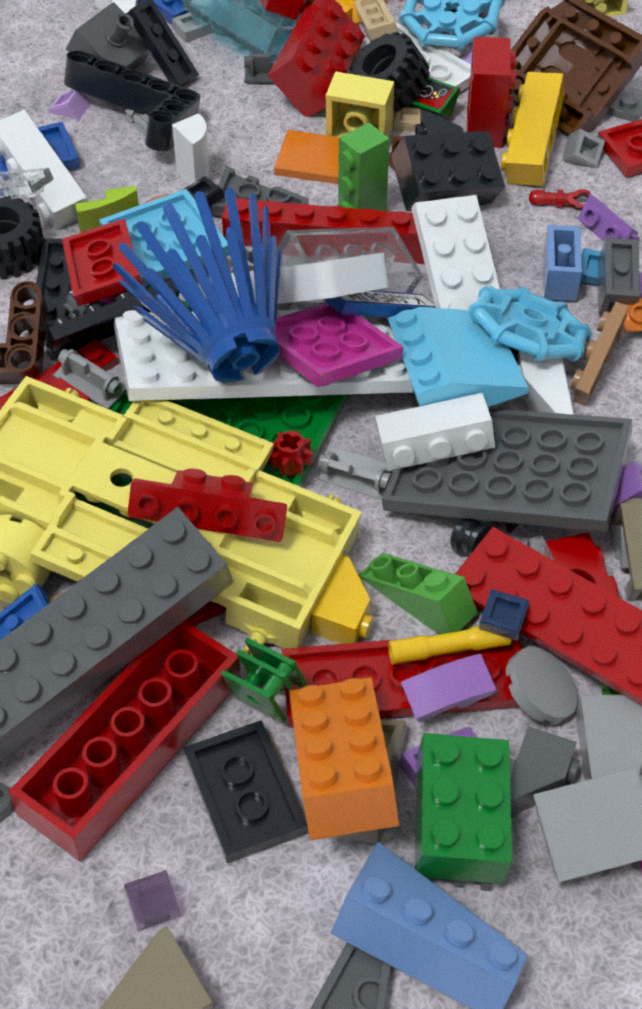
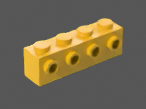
M527 72L525 84H520L518 102L520 104L519 107L515 106L513 110L514 129L508 130L507 147L509 149L508 152H503L501 160V170L506 171L507 184L544 186L565 96L564 75L561 73Z

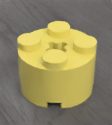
M2 514L0 515V600L12 603L33 585L37 584L43 587L52 571L32 563L30 560V552L45 530L25 518L21 523L10 521L12 515Z

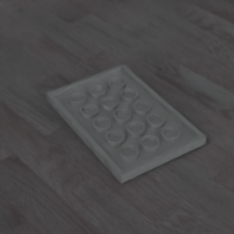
M488 408L492 419L495 448L395 469L382 497L384 511L607 532L633 430L632 419Z

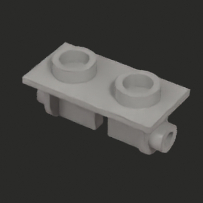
M64 349L60 352L58 361L61 362V367L53 374V377L56 379L62 378L89 396L92 402L110 409L126 393V384L116 375L106 372L80 356L73 349L69 351Z
M329 445L327 454L322 453L318 461V467L322 468L318 480L381 500L393 470L387 471L385 462Z

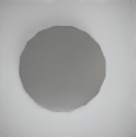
M526 647L509 659L506 667V677L510 674L512 684L509 685L511 695L520 708L531 718L539 722L548 720L551 724H559L575 712L578 704L577 688L571 674L554 655L539 647Z

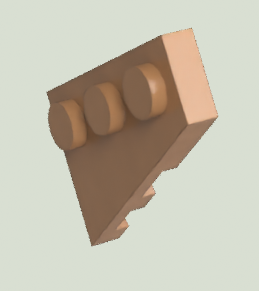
M616 301L611 313L604 311L597 331L601 332L598 341H590L584 355V359L588 360L584 371L577 369L570 388L575 390L573 402L584 406L587 405L603 373V363L609 362L615 344L619 342L622 336L629 308L628 305Z

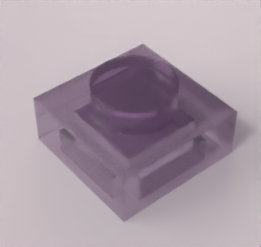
M167 870L124 884L138 931L180 917V910Z

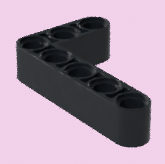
M70 51L66 55L64 84L87 95L143 115L147 114L148 122L145 145L152 150H170L174 146L172 125L198 114L201 97L200 94L191 89L83 51Z

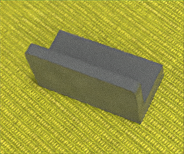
M605 237L598 259L599 315H603L604 311L607 312L610 302L617 301L632 304L638 302L640 297L639 240Z

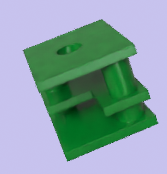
M247 637L244 642L253 656L239 649L236 652L237 657L248 673L245 680L225 670L221 672V675L237 699L284 723L286 718L276 703L275 696L283 686L291 690L293 684L301 688L309 685L296 661ZM260 683L264 685L262 689L258 688Z

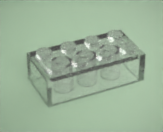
M395 227L287 230L276 249V260L279 250L282 249L281 267L384 253L388 288L378 289V291L413 293L423 278V274ZM323 299L295 302L298 310L326 303Z

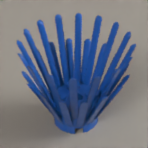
M227 188L225 198L231 227L226 229V239L238 294L206 196L201 191L195 193V201L207 238L204 235H198L196 237V244L207 272L173 204L166 203L163 211L203 292L179 253L175 249H171L167 255L147 224L143 221L137 223L138 232L197 318L154 269L148 268L126 243L121 242L119 244L120 251L158 293L156 298L159 301L121 265L117 263L112 264L115 271L127 281L119 280L118 282L162 322L142 307L133 306L135 311L145 318L143 320L208 366L213 378L223 383L242 381L243 377L240 371L249 367L252 368L254 375H257L272 365L279 356L280 350L277 346L279 344L275 334L282 265V249L279 250L276 260V236L273 235L270 238L268 206H264L262 211V243L259 230L257 198L254 193H251L249 196V211L256 294L255 303L235 193L232 188Z

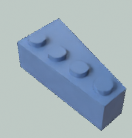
M377 842L347 893L331 931V934L471 1009H504L528 956L524 951L380 842Z

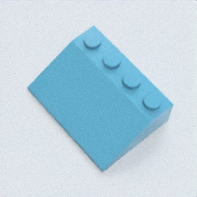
M418 307L412 310H403L397 315L388 318L395 341L404 347L402 360L418 406L483 393L487 407L530 393L509 346L504 344L497 346L491 341V335L479 323L471 320L469 310Z

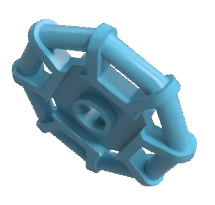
M406 0L404 9L399 14V20L403 26H407L417 37L420 45L424 47L428 45L455 47L459 51L464 50V46L472 43L474 36L483 37L496 32L498 29L499 13L501 7L505 4V0ZM417 3L423 5L422 11L414 12ZM488 11L487 17L484 19L479 17L482 12ZM424 23L429 29H424L421 24ZM442 32H450V35L442 34Z
M492 286L483 287L479 291L478 300L469 308L471 320L479 323L491 335V341L497 346L504 344L533 356L534 361L543 362L545 358H567L570 361L579 360L584 355L586 342L592 336L590 327L585 323H580L567 310V304L562 301L556 303L529 292L527 287L519 286L518 289H496Z

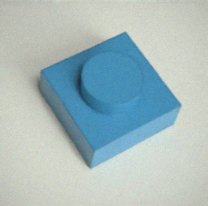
M583 248L581 254V283L598 286V259L601 251Z

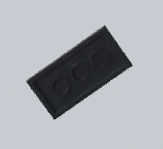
M166 281L167 285L179 297L180 291L173 281ZM148 284L146 290L159 301L156 298L158 293ZM125 292L116 297L113 303L105 306L101 303L95 304L84 310L83 315L73 319L70 316H65L54 321L48 331L45 351L52 361L57 359L60 352L64 349L77 351L95 339L102 341L116 335L114 329L115 317L123 315L126 311L135 310L133 306H140L148 313L151 311L130 292Z

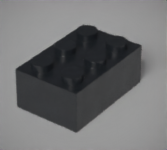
M489 131L403 136L391 155L406 211H412L411 208L416 202L477 195L479 206L492 204L505 188Z

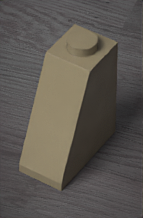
M165 926L156 933L100 1009H213V1003L168 926Z

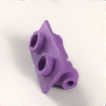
M593 194L589 195L578 217L582 224L603 242L605 237L640 241L638 232L629 226Z

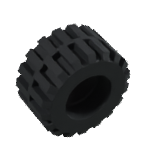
M393 32L390 35L387 33L378 39L375 38L370 44L364 46L362 51L354 58L355 62L351 64V72L349 73L394 81L393 111L397 112L405 105L411 104L412 100L421 94V90L428 83L426 80L430 76V67L407 34Z
M11 196L0 198L1 280H7L10 274H14V277L17 278L22 276L21 271L23 270L27 273L32 271V264L39 265L44 239L37 209H34L31 203H24L23 199L20 198L11 199Z

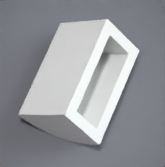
M198 113L172 125L176 171L190 185L204 176L208 179L210 178L207 125L204 118Z

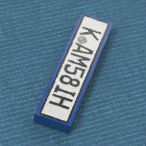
M372 290L323 299L341 315L392 317L403 310H412L418 307L436 308L435 303L424 295L417 293Z

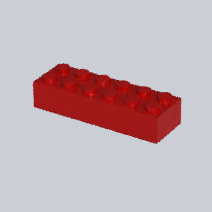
M183 621L135 658L8 791L16 815L81 862L232 693L221 672L225 670L241 678L240 660L236 653L188 622Z

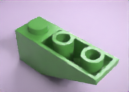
M381 553L358 575L359 578L425 626L442 634L460 631L478 613L465 578L456 574Z

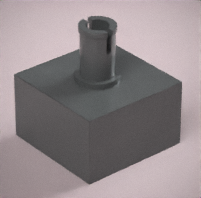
M112 2L77 28L66 47L68 52L83 51L131 69H135L142 64L150 53L135 29L132 17L124 13L115 2Z

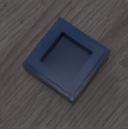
M491 589L479 622V629L518 641L530 600Z

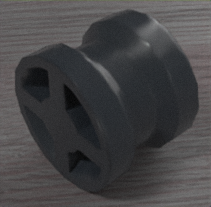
M462 519L452 531L450 538L452 550L460 555L470 556L492 527L480 525L474 519Z

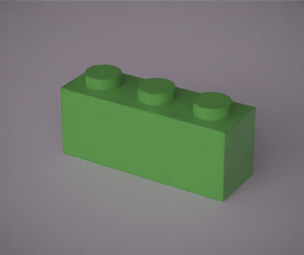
M370 123L339 138L337 206L387 211L390 138Z

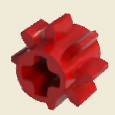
M298 431L278 433L276 442H272L274 443L273 453L270 455V468H278L283 476L303 474L304 464H313L311 439H304Z

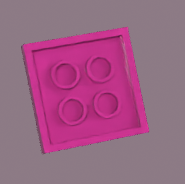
M327 303L277 317L275 336L280 350L278 357L317 387L326 386L335 381L356 376L359 373L402 359L404 347L360 315H341Z

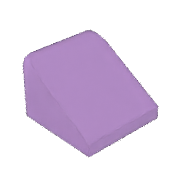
M73 89L60 94L49 108L48 113L80 120L92 102L85 93Z

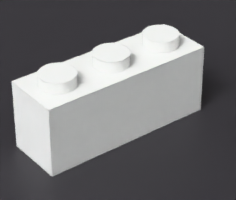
M483 393L375 416L387 471L495 448L492 419Z

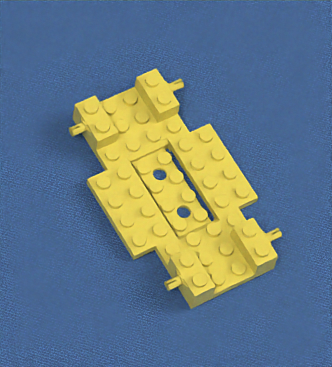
M26 376L0 410V515H12L10 521L21 523L25 518L45 530L30 552L31 562L77 582L148 530V528L76 499L75 491L83 494L90 502H103L117 508L123 516L129 517L128 504L131 483L124 487L115 486L110 481L114 475L125 473L130 475L132 479L137 478L172 484L178 470L184 471L189 468L200 469L206 472L207 475L217 477L236 475L242 477L247 482L254 483L252 498L287 504L284 535L281 542L197 528L227 563L234 582L210 601L226 607L225 624L246 632L251 636L250 639L262 645L264 643L274 644L283 649L301 646L311 627V613L341 556H348L357 539L362 512L341 504L342 501L338 496L333 500L334 494L324 497L262 472L270 455L273 453L274 443L167 400L133 401L127 412L122 415L80 398L78 392L74 389L71 391V388H67L65 391H62ZM146 520L153 523V525L157 523V521ZM246 645L242 651L253 656Z

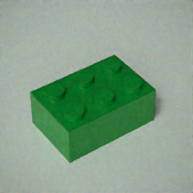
M423 733L416 757L415 870L426 878L503 884L512 864L509 740Z

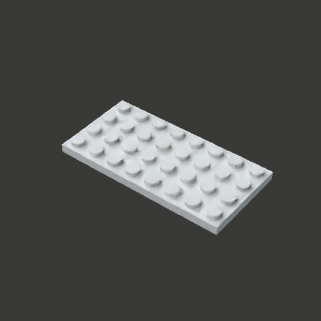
M301 307L296 308L295 310H278L277 317L284 316L307 308ZM135 310L126 311L123 315L114 319V329L129 401L413 392L402 359L359 373L356 376L335 381L326 386L317 387L280 357H277L272 365L257 375H254L252 368L249 367L240 371L243 377L242 381L223 383L213 378L208 366L143 320L145 318ZM150 312L152 316L162 322L156 315ZM361 316L395 340L385 317Z

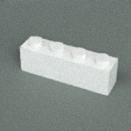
M22 110L0 120V156L3 155L5 158L6 166L13 178L18 177L21 181V187L27 199H33L37 204L36 208L43 222H49L56 230L77 221L75 204L87 202V197L27 112Z

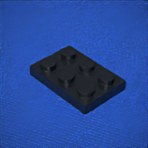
M262 720L183 747L185 758L226 863L307 833L306 821Z

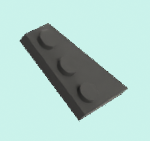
M228 166L225 167L218 184L222 188L224 196L226 189L232 188L235 198L249 200L250 194L254 193L259 201L309 204V199L278 186L268 188L259 184L258 178L250 175L247 178L236 175L235 169ZM226 198L210 206L212 215L223 216Z

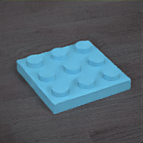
M187 189L99 219L100 226L125 218L135 254L148 268L154 269L162 279L169 278V275L138 232L137 223L139 221L145 222L167 255L169 250L175 249L189 270L192 269L163 211L164 205L171 203L204 265L196 244V237L204 235L207 238L196 201ZM216 227L224 254L228 256L230 253L227 240ZM141 275L142 282H143V285H142V286L145 287V286H147L149 283H148V282L146 281V279Z

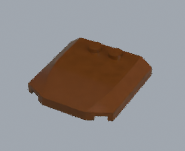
M564 0L551 9L547 6L539 11L510 50L516 51L515 89H512L513 102L517 105L520 104L518 102L520 84H525L527 72L561 73L564 75L565 96L557 129L567 136L579 129L588 133L591 132L642 66V35L581 0Z

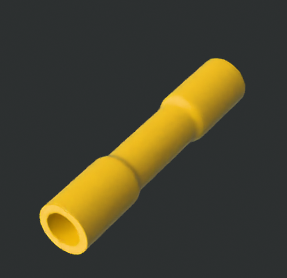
M475 626L463 631L388 641V651L391 664L395 665L425 660L436 655L507 646L511 644V639L480 630L479 626Z

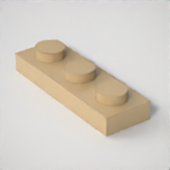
M383 0L353 1L355 12L370 41L375 38L378 39L384 34L388 33L390 35L393 32H397L396 22Z

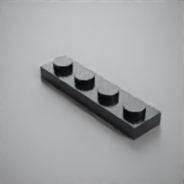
M63 238L43 239L36 284L40 287L48 308L45 340H47L48 331L52 327V323L68 316V310L64 307V304L72 286L62 242Z

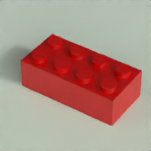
M317 0L304 9L267 76L303 116L310 117L326 107V93L335 71L347 73L365 35L360 27L344 12L342 6L337 1Z

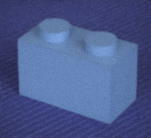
M548 225L543 252L544 298L548 300L577 301L582 275L581 228Z

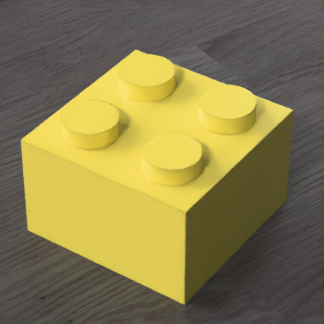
M335 71L326 93V135L342 137L370 123L389 137L393 129L394 81Z

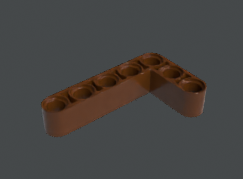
M23 281L16 284L11 292L6 343H0V384H20L26 376L33 378L41 373L43 369L48 308L40 287L31 281ZM28 300H36L31 305H23ZM26 330H33V332L26 337L20 336ZM24 361H30V364L27 367L22 369L17 368V366Z

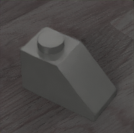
M528 726L510 777L511 816L534 807L533 794L563 787L565 782L574 783L580 760L573 758L577 742Z

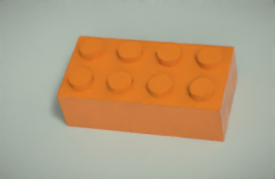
M372 677L364 679L352 678L339 683L320 686L309 685L301 689L289 690L302 798L310 840L399 826L394 783Z

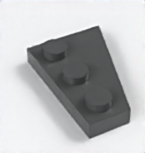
M346 943L310 1009H384L391 966Z

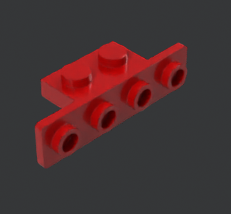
M189 468L184 471L178 470L172 484L134 478L130 485L128 516L158 522L179 507L198 529L281 542L284 535L288 506L285 503L252 498L254 483L247 482L240 476L225 475L217 477L207 475L206 472L200 469Z

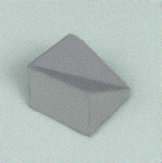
M579 129L569 134L562 161L598 168L605 141Z

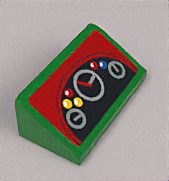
M428 78L426 80L428 82L426 87L421 90V94L417 98L412 100L411 104L451 117L461 88Z

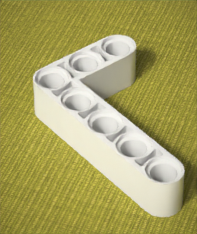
M384 253L281 267L278 304L334 298L388 288ZM249 271L256 303L254 271ZM231 273L238 294L234 273Z

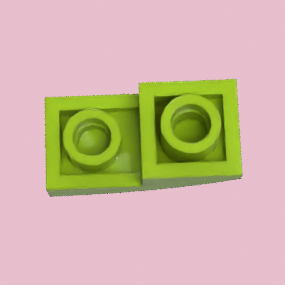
M136 185L105 190L106 199L76 203L80 233L99 227V219L139 206Z

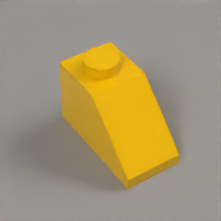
M342 555L311 613V633L340 644L358 643L360 637L368 638L374 623V617L370 616V597L350 558Z

